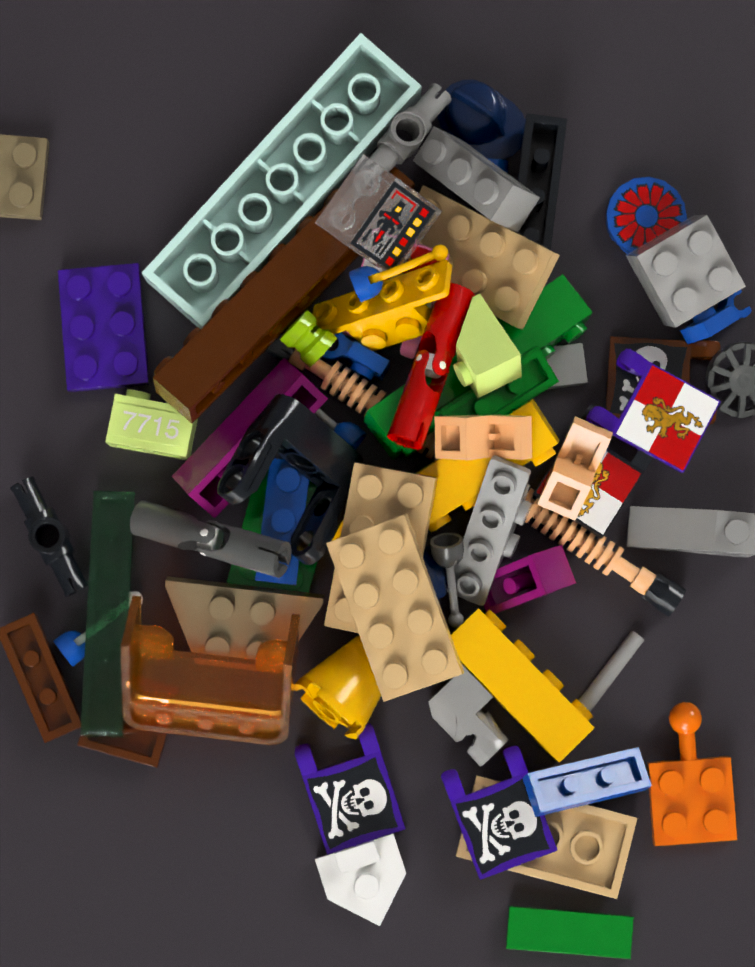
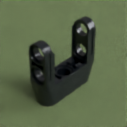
M278 394L274 396L246 430L218 483L217 492L229 504H240L249 495L258 490L278 453L317 486L291 537L292 555L304 565H312L324 556L328 549L326 543L333 540L344 518L354 462L362 463L363 458L351 445L305 405L290 396Z

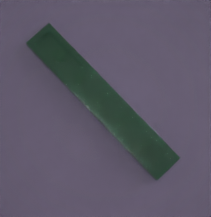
M93 492L80 733L82 737L124 738L134 535L130 531V519L135 508V492Z

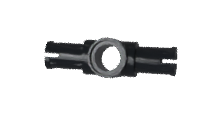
M32 476L22 480L28 491L27 494L20 483L14 484L10 487V490L14 493L26 517L24 524L29 532L28 538L31 546L40 553L45 565L51 566L64 591V596L69 597L77 593L71 580H73L77 590L80 591L87 588L89 584L86 582L72 555L75 550L70 542L71 536L68 528L60 522L54 508H48L35 482L36 480ZM49 526H56L60 534L57 544L49 548L43 547L40 542L42 530Z

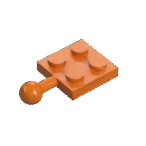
M678 703L670 711L669 723L672 729L678 733L680 760L647 762V773L652 784L649 788L653 845L667 846L737 840L731 757L697 758L695 732L702 723L701 712L692 703Z

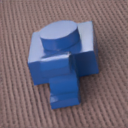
M741 289L718 302L717 310H715L714 306L693 317L694 322L680 330L687 345L709 338L751 313L750 306L738 310L734 305V298L742 293Z
M342 332L334 334L337 337L339 346L334 351L327 350L321 356L323 359L336 361L346 358L348 362L352 363L351 371L359 374L360 377L371 381L373 376L381 381L383 380L390 368V361L356 341L349 340Z

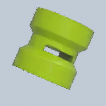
M306 310L279 340L288 348H296L300 353V359L310 368L332 346L337 337L329 329L318 327L316 325V317Z

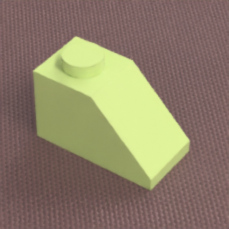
M481 294L473 296L456 343L457 363L453 366L460 383L464 387L470 385L477 398H480L522 377L520 352Z

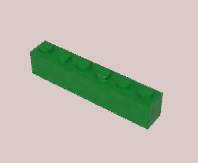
M562 274L543 288L523 330L501 319L497 320L521 355L532 347L539 346L547 360L556 352L553 346L564 339L569 344L586 332L588 328L585 324L593 312ZM457 353L451 361L449 373L436 410L471 388L470 385L464 387L455 373L453 365L457 363ZM425 376L426 383L429 385L432 378ZM405 384L368 409L364 418V423L392 460L402 453L408 458L419 451L398 445L387 437ZM434 416L427 436L435 431Z

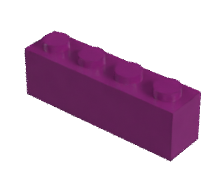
M285 358L279 362L171 476L214 519L229 504L218 494V483L246 430L274 396L278 394L290 396L301 402L313 413L328 400L320 390Z

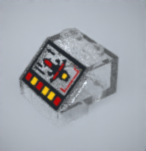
M363 154L315 224L380 270L385 271L407 262L442 211Z

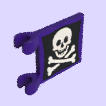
M367 723L364 731L359 735L364 752L363 756L320 770L317 769L311 747L308 743L295 747L294 754L327 855L406 829L371 723Z
M510 746L503 750V756L512 778L470 794H465L458 772L455 769H449L441 774L479 880L558 851L545 815L539 817L534 815L523 781V777L528 773L518 746Z

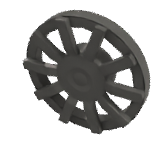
M739 341L726 345L713 356L706 370V393L718 399L716 392L728 389L730 393L717 409L732 417L746 418L755 415V406L745 410L746 396H749L755 405V363L749 365L751 349L755 350V343ZM744 349L743 362L737 361L733 354L734 351ZM726 356L731 363L727 370L718 367L721 360ZM715 372L724 376V383L714 386ZM736 395H738V410L728 408Z

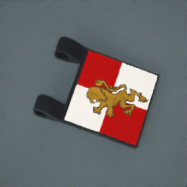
M591 404L581 419L586 421L589 411L596 405ZM607 447L595 472L591 489L575 522L602 539L653 457L638 450L632 461L629 462ZM554 462L533 493L537 498H540Z

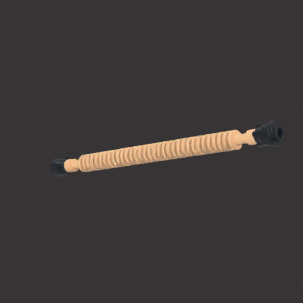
M287 329L262 353L267 352L280 361L285 358L301 371L306 368L323 380L320 386L323 390L326 391L332 385L329 394L332 396L341 391L338 400L341 402L350 397L346 404L350 408L356 402L359 403L355 411L360 414L365 408L368 410L379 403L386 395V392L380 390L377 396L374 395L378 388L374 384L368 390L365 389L369 383L365 378L358 384L357 381L360 375L354 373L349 378L351 369L348 367L339 372L343 365L339 361L332 367L319 359L309 368L300 359V353L296 348H288L279 340ZM435 431L426 436V444L417 451L422 454L426 448L429 449L425 456L429 460L435 454ZM532 488L529 490L526 501L531 502L532 505L525 523L534 518L535 521L531 527L537 529L540 523L544 526L540 533L546 535L548 530L551 529L552 533L549 536L551 540L554 541L560 535L561 538L557 544L563 547L569 541L570 544L566 550L572 553L575 547H578L579 549L575 556L581 558L586 552L588 554L584 560L586 563L590 564L595 558L596 562L593 565L595 569L599 570L604 564L605 567L602 571L604 575L607 576L613 570L630 581V587L641 593V598L652 604L657 610L668 617L673 613L686 593L685 588L667 579L660 573L656 575L644 566L639 569L622 558L621 555L625 549L619 546L613 552L612 549L616 543L611 540L606 546L603 545L607 537L604 536L602 539L598 538V540H595V534L590 532L587 535L585 533L587 529L582 526L578 529V523L572 520L569 523L568 517H560L558 513L537 505L539 498H536V500L532 498L535 490Z

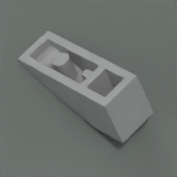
M630 506L626 547L749 558L755 555V513Z

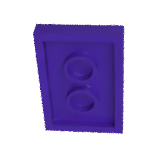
M132 263L58 270L67 390L69 392L150 385L140 265Z

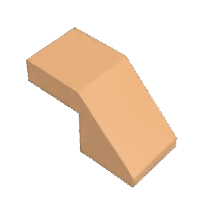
M500 414L434 416L435 458L474 460L492 458L494 455L503 459L523 460L532 458V416Z
M575 416L556 456L537 505L575 521L591 489L595 472L611 441L613 432Z

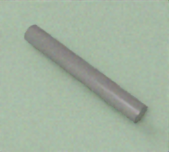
M631 630L579 699L590 712L644 642V639Z

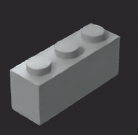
M435 126L413 159V162L489 220L515 232H519L540 199L539 196L462 139Z

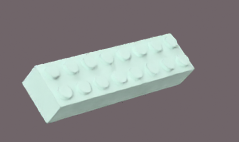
M360 33L145 268L142 275L146 282L194 325L202 329L212 319L211 316L214 309L223 300L228 299L230 301L240 291V285L251 272H259L268 263V258L272 251L281 243L286 245L296 235V230L300 223L310 215L314 217L323 207L329 194L335 189L340 188L354 170L375 150L377 142L386 133L393 118L400 112H404L406 108L413 107L419 101L422 86Z

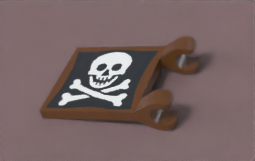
M610 336L606 410L619 418L640 379L639 376L617 367L616 360L625 349L637 352L649 362L689 383L691 358L711 361L713 356L720 350V343L718 341L703 340L687 345L684 340ZM717 410L709 425L714 424L716 420Z

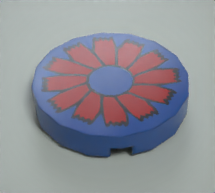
M652 177L634 178L621 185L610 198L605 215L609 236L626 254L687 219L685 203L678 191L664 180Z

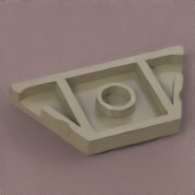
M167 576L165 580V588L196 664L278 673L322 607L325 594Z

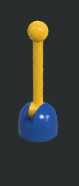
M436 245L432 252L383 272H379L370 266H363L350 271L349 276L360 302L362 303L377 296L382 290L383 280L432 260H445L448 256V249L444 245Z

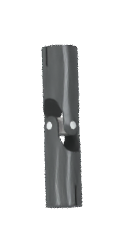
M145 500L140 501L135 506L130 519V531L135 536L182 550L198 551L201 555L273 577H282L291 560L292 549L287 541L216 521H206L204 523L198 521L190 513ZM223 532L230 534L229 540L226 543V545L225 540L223 538Z

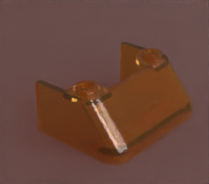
M132 596L121 643L122 716L124 721L129 726L143 731L264 745H276L284 742L288 737L298 661L300 615L292 614L287 641L275 639L263 642L257 648L256 660L174 650V638L167 630L156 625H141V596Z

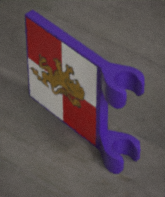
M625 349L618 356L616 365L631 374L639 376L640 379L620 417L617 418L608 410L595 406L589 411L586 421L613 432L612 435L678 472L684 473L721 401L649 362L637 352Z

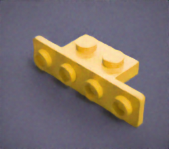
M443 260L383 281L380 293L362 303L355 291L318 303L314 306L312 313L316 317V325L322 329H329L333 334L347 331L361 345L372 351L381 350L423 336L431 310L425 304L448 296L452 265L448 260Z

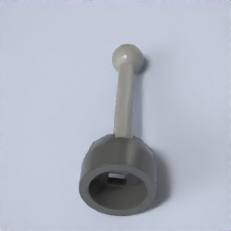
M442 533L430 540L431 555L439 566L446 568L451 609L448 623L451 627L458 628L464 623V617L459 612L454 565L463 559V537L456 533Z

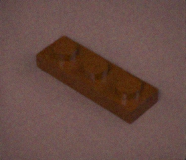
M36 613L29 614L0 627V641L44 743L83 727L84 723Z

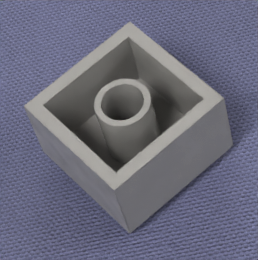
M693 215L625 255L665 326L676 328L746 287L708 215Z

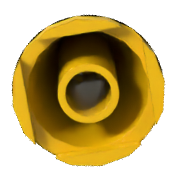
M359 635L300 677L294 685L295 691L301 689L305 691L300 699L319 718L333 729L339 723L349 730L344 735L351 739H357L364 731L381 697Z

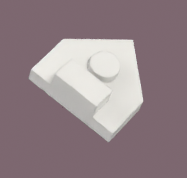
M394 833L315 858L327 899L380 926L406 875Z

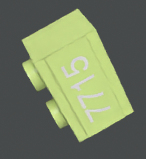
M127 389L126 396L115 394L106 437V443L109 446L187 460L191 456L198 418L193 423H190L168 402L150 400L151 394L143 391Z

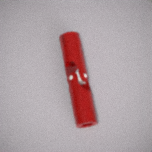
M450 283L448 296L434 302L419 344L418 354L413 361L387 434L388 439L403 447L417 450L423 448L449 373L451 361L456 354V343L472 297L475 296L470 289L464 286ZM425 376L432 378L429 385L426 383Z

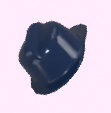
M461 80L445 89L451 95L452 101L446 105L437 118L441 127L447 133L462 139L487 159H506L512 157L521 149L525 118L513 102L489 85L477 80Z

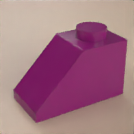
M562 545L529 555L498 568L484 604L486 612L490 609L494 614L576 584Z

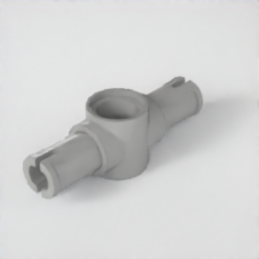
M432 83L413 107L406 108L404 112H400L393 118L386 133L377 142V150L357 170V174L363 182L373 172L374 174L367 185L375 189L378 188L381 181L396 164H402L416 153L424 137L432 129L431 123L446 105L452 101L451 95L446 90L436 99L442 87ZM405 130L409 132L413 141L408 142L400 139L396 131Z

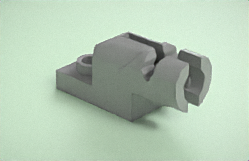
M462 665L464 673L451 678L428 701L432 718L455 742L462 741L466 735L474 734L473 743L468 747L467 753L481 767L509 739L502 733L490 712L484 713L481 710L493 696Z

